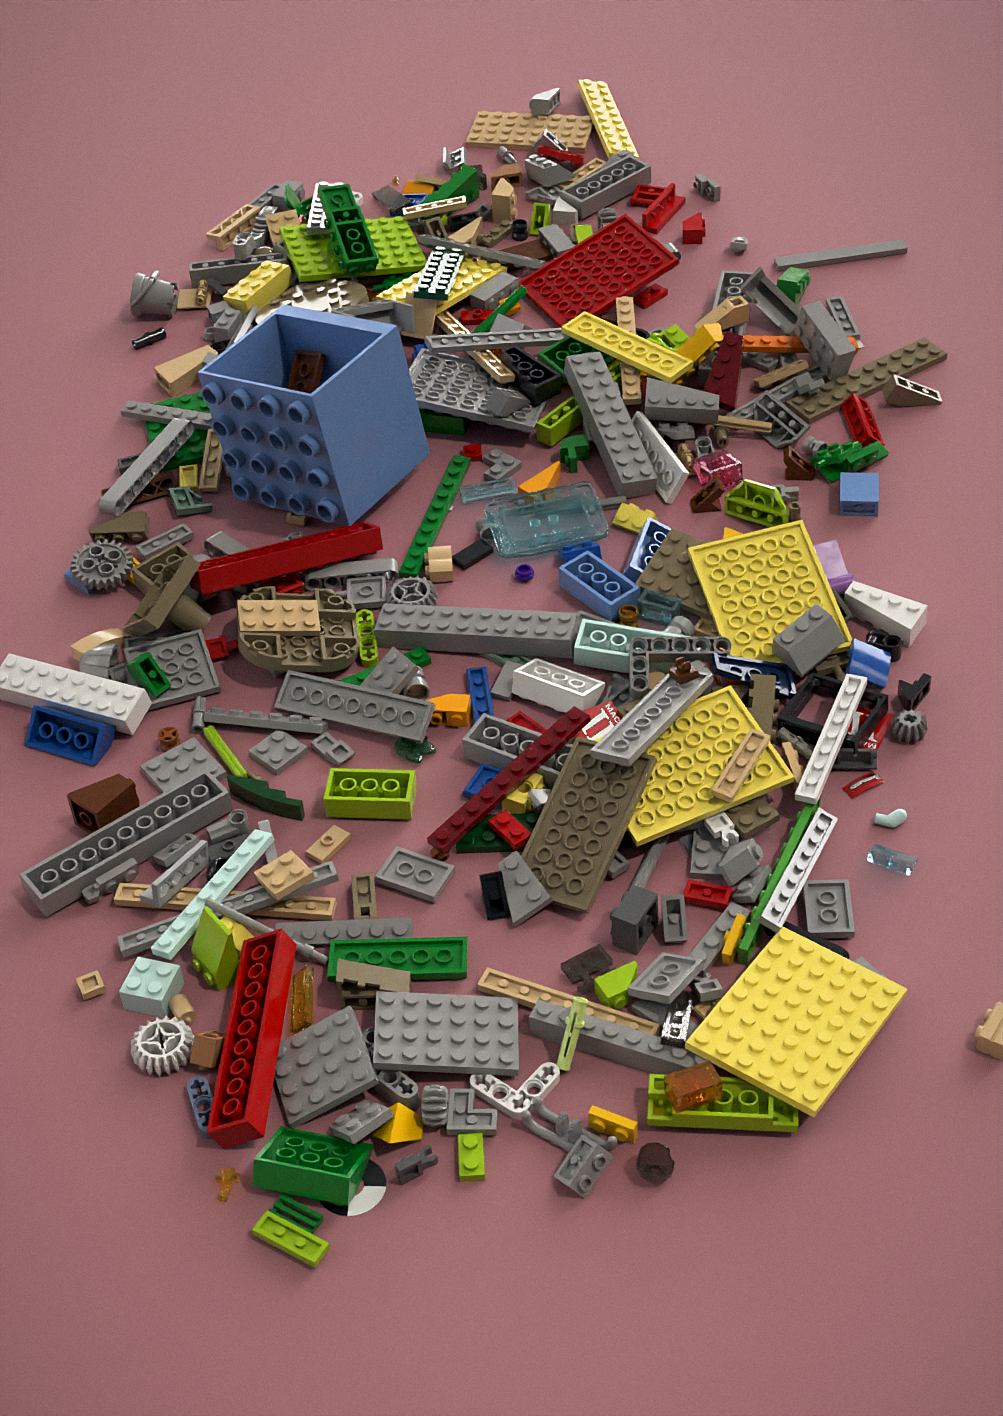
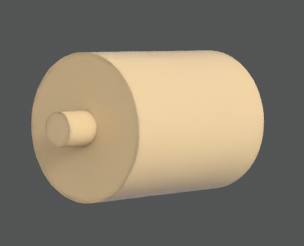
M184 994L175 995L169 1000L168 1007L178 1021L183 1020L187 1026L196 1020L197 1014Z

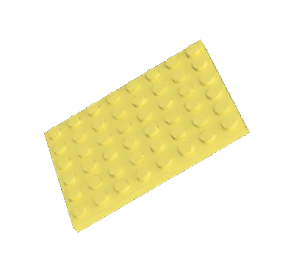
M802 520L688 548L689 557L719 636L726 637L731 641L730 654L732 656L785 664L772 653L773 638L816 603L832 615L845 638V642L830 655L849 650L852 637Z
M731 685L696 699L643 752L644 754L655 756L657 762L626 829L637 847L794 782V775L771 742H769L732 803L711 795L713 786L750 728L763 732ZM600 737L593 741L599 742L603 737Z
M782 926L778 934H775L686 1041L685 1049L802 1112L815 1117L904 999L907 988Z

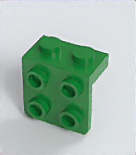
M286 185L284 202L287 208H291V210L296 209L298 217L303 215L309 219L313 196L301 202L290 185Z

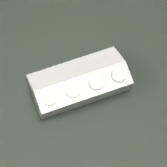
M535 658L514 670L512 693L519 695L522 699H530L539 705H546L554 708L555 711L567 713L573 706L580 710L594 707L605 688V682Z

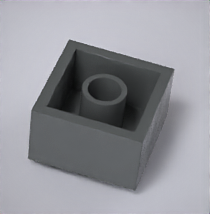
M633 884L630 890L623 894L620 904L617 908L614 907L610 914V920L612 921L610 934L612 935L613 946L638 955L658 925L657 893Z

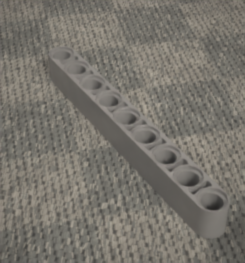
M174 418L101 497L98 504L99 512L115 516L121 515L190 438L194 431L193 421Z

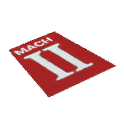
M612 701L582 710L590 715L591 721L575 736L589 740L605 736L622 719Z
M858 706L847 734L855 736L872 710ZM886 713L862 748H873V750L878 751L893 721L894 714Z

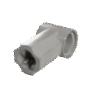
M242 809L233 810L227 819L205 827L212 844L232 836L237 837L246 833L249 835L251 832L247 813Z

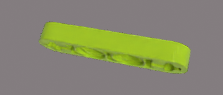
M363 609L356 613L358 636H360V659L362 666L371 668L379 663L377 641L374 633V617L372 611ZM365 630L371 631L370 633H362ZM367 643L373 644V645H371V646H369V647L363 646L364 644H367Z

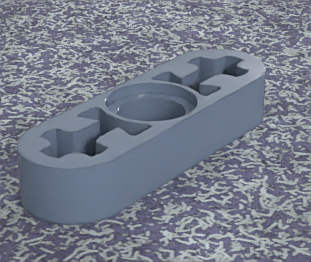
M201 1076L194 1077L187 1083L189 1098L201 1136L206 1139H212L207 1134L206 1120L210 1117L213 1096L207 1079ZM197 1087L201 1088L203 1095L198 1096ZM202 1104L211 1105L206 1111L198 1110V1107Z

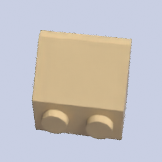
M500 178L491 194L493 222L500 223L504 219L512 222L517 218L518 210L515 209L517 196L514 194V188L504 178Z

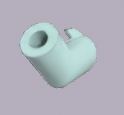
M897 809L889 815L876 813L874 824L895 828L907 819V813L903 809Z

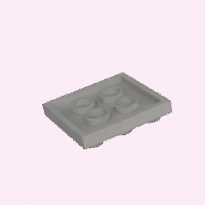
M195 737L140 765L143 774L161 794L205 769L218 781L227 778L226 770Z

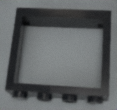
M811 672L778 716V731L784 727L792 734L801 736L805 742L816 745L824 726L797 717L815 693L836 699L843 681ZM865 688L858 706L872 710V712L855 736L846 733L840 748H853V754H857V749L865 745L888 712L887 694Z

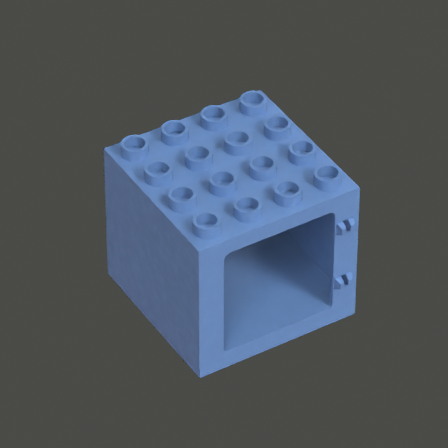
M283 304L197 372L202 385L201 396L208 404L213 419L211 426L219 437L223 450L222 460L229 468L233 480L232 491L242 501H251L266 505L269 508H279L294 512L297 515L322 519L327 523L334 522L351 526L430 454L397 325ZM296 350L326 355L319 387L311 394L287 389Z

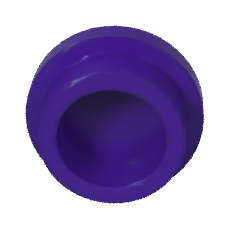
M521 564L515 570V577L524 582L531 580L534 577V570L528 564Z

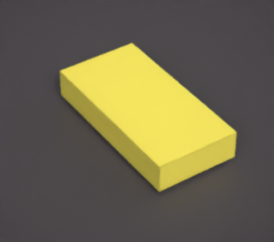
M197 464L179 467V487L187 486L193 492H199Z

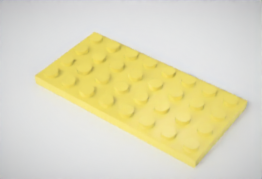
M465 256L448 301H443V304H437L436 315L468 297L472 292L500 273H507V267L501 266L499 263L487 262L484 259L479 260ZM423 269L377 295L376 301L391 299L404 303L405 295L412 294Z

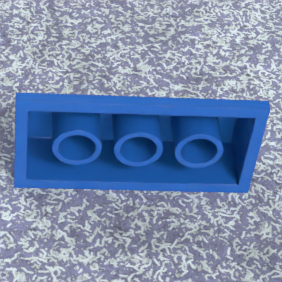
M34 705L24 745L96 766L112 746L116 726L48 706Z

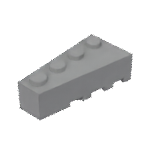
M647 377L645 416L648 420L718 423L719 395Z

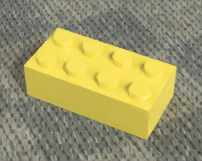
M264 261L261 263V266L251 271L250 275L240 280L235 287L229 289L222 297L234 310L242 311V316H244L253 305L261 310L272 299L277 298L295 283L289 265Z

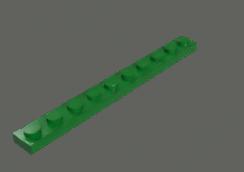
M452 457L399 570V578H409L410 575L412 578L420 576L425 565L424 553H428V547L434 546L450 511L449 509L471 465L470 457Z

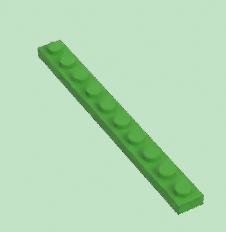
M821 795L816 805L803 803V811L797 815L796 826L790 829L789 841L783 844L782 856L776 859L774 873L768 876L767 888L760 893L759 905L754 906L752 911V920L750 923H746L744 937L737 942L738 963L747 965L765 927L757 921L814 814L820 808Z

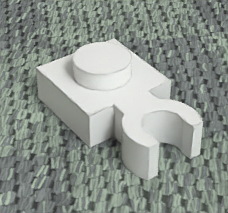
M724 811L704 819L705 827L715 839L718 837L722 838L723 846L729 847L728 839H733L736 843L739 842V834L734 830L733 822Z

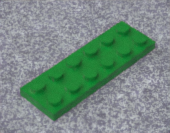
M468 936L331 940L327 974L328 982H336L338 959L408 971L411 974V980L467 978Z

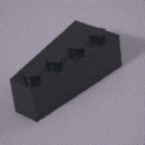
M515 344L501 350V362L516 375L515 382L513 383L531 400L534 406L561 393V374Z

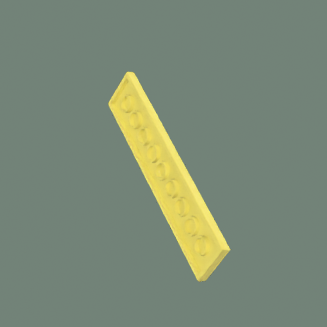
M588 79L578 80L577 86L607 157L610 158L619 151L626 150L638 159L639 156L607 84L602 81L592 82Z

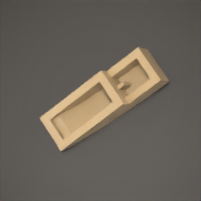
M118 628L90 634L70 646L73 658L80 661L83 654L89 649L106 644H117L119 649L124 645V639L131 638V636Z

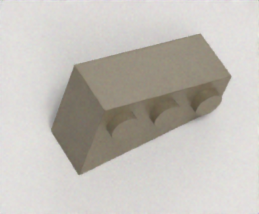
M338 959L336 984L341 1010L348 1006H351L353 1010H375L376 991L412 993L411 974L408 971Z

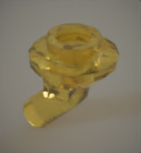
M235 1168L220 1169V1174H215L216 1184H223L218 1196L220 1202H227L233 1184L239 1183L240 1173H235Z

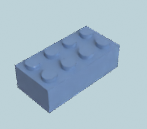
M588 550L558 568L559 586L609 621L614 622L619 619L620 607L624 605L639 607L641 605L640 587Z

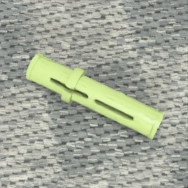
M573 997L570 1015L565 1020L567 1026L556 1063L561 1070L569 1071L571 1069L570 1066L580 1029L585 1024L583 1018L589 1001L582 997Z

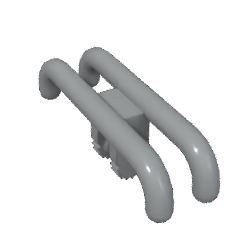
M539 1096L533 1098V1107L541 1117L556 1125V1133L536 1123L532 1119L530 1111L524 1110L521 1114L523 1123L530 1131L570 1152L581 1134L607 1151H611L617 1146V1138L615 1136H610L608 1140H605L582 1128L581 1120L575 1118L571 1122L569 1121L568 1114L564 1111L557 1115L548 1110L543 1105L542 1099Z

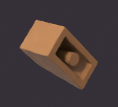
M518 163L503 165L491 175L492 191L495 189L500 178H504L513 188L523 186L522 171Z
M212 1029L195 1034L190 1063L197 1064V1068L202 1070H212L213 1067L219 1066L226 1032Z

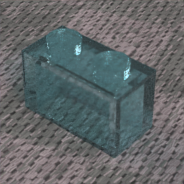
M645 589L637 601L638 619L667 627L674 617L682 616V598Z

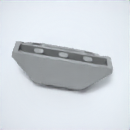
M767 390L754 402V420L772 423L771 433H759L777 449L799 441L811 428Z

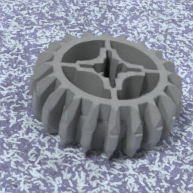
M410 575L409 578L402 577V580H395V583H391L390 587L387 588L385 599L386 604L436 606L438 593L435 585L431 581H427L425 577L422 579L419 576L412 578Z

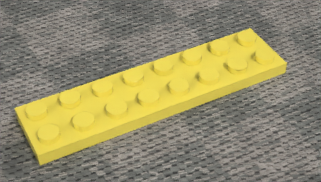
M586 311L562 326L563 334L668 383H672L693 367L692 360Z

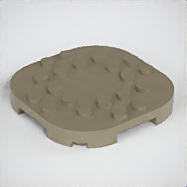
M336 279L307 281L282 292L280 296L272 299L269 304L259 310L255 316V321L258 325L283 304L331 313L332 309L369 302V297L365 286L359 283Z
M275 586L253 589L251 594L248 596L243 595L240 600H317L320 636H280V633L239 632L237 614L238 648L244 658L252 664L274 671L291 670L313 673L338 671L350 666L356 660L360 643V636H358L356 625V609L347 598L343 600L339 597L338 593L321 588H314V594L276 593Z

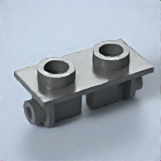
M840 748L833 764V769H877V750H873V748H858L857 754H853V748Z

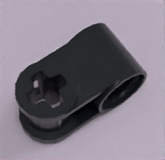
M878 631L868 632L866 642L864 643L889 652L891 654L890 662L900 660L902 640L899 636Z

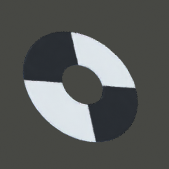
M369 1159L362 1177L364 1188L358 1195L354 1196L348 1206H337L332 1202L319 1201L327 1210L337 1215L356 1216L374 1208L383 1198L386 1191L385 1174L378 1164Z

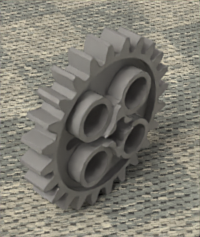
M105 539L103 543L97 540V544L90 541V546L83 545V550L77 549V554H73V559H71L70 567L73 578H76L77 583L82 582L83 587L89 584V589L96 586L97 590H99L101 586H104L105 590H107L108 585L114 588L116 582L121 585V579H128L127 575L132 574L131 569L134 568L131 551H128L127 546L122 547L121 542L115 545V540L108 543L107 539Z

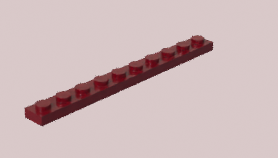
M573 706L428 836V844L445 854L591 721L590 715Z

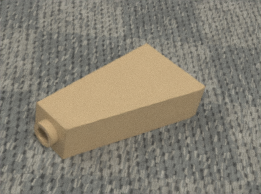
M206 345L154 367L156 380L172 397H175L200 380L197 372L202 369V361L206 354L211 352L218 355V352L209 345Z

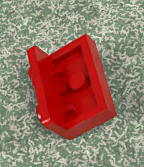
M291 572L286 577L275 578L259 585V588L275 586L276 593L303 594L305 584L303 581L300 582L294 572Z

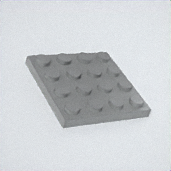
M201 629L124 649L127 663L140 654L150 652L172 685L157 697H154L146 690L152 702L148 711L194 699L198 696L202 697L221 692ZM131 675L134 686L143 688Z
M351 1006L280 1042L275 1079L288 1122L293 1129L379 1084L358 1020Z

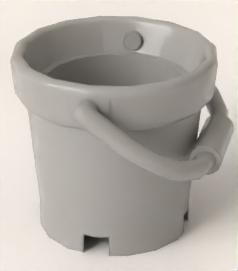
M158 270L154 271L150 277L140 272L135 274L130 294L132 315L174 316L173 313L176 312L178 296L174 293V290L178 291V284L157 279L160 275Z

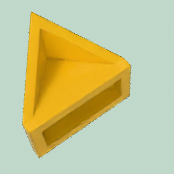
M398 1102L389 1107L394 1117L375 1129L372 1134L373 1138H380L388 1143L403 1141L421 1142L425 1124L420 1115Z

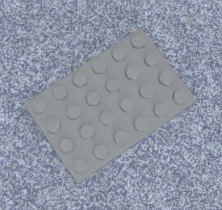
M376 991L373 1067L379 1070L518 1076V1001L510 997Z

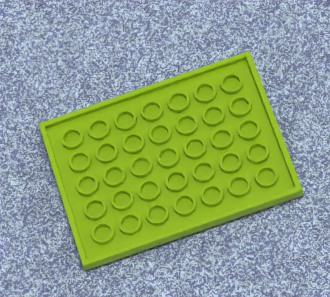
M402 216L365 219L375 251L379 257V264H377L375 271L355 275H343L342 269H339L338 260L327 249L329 234H308L307 224L279 227L280 236L300 282L419 272L424 269L427 260L407 220Z

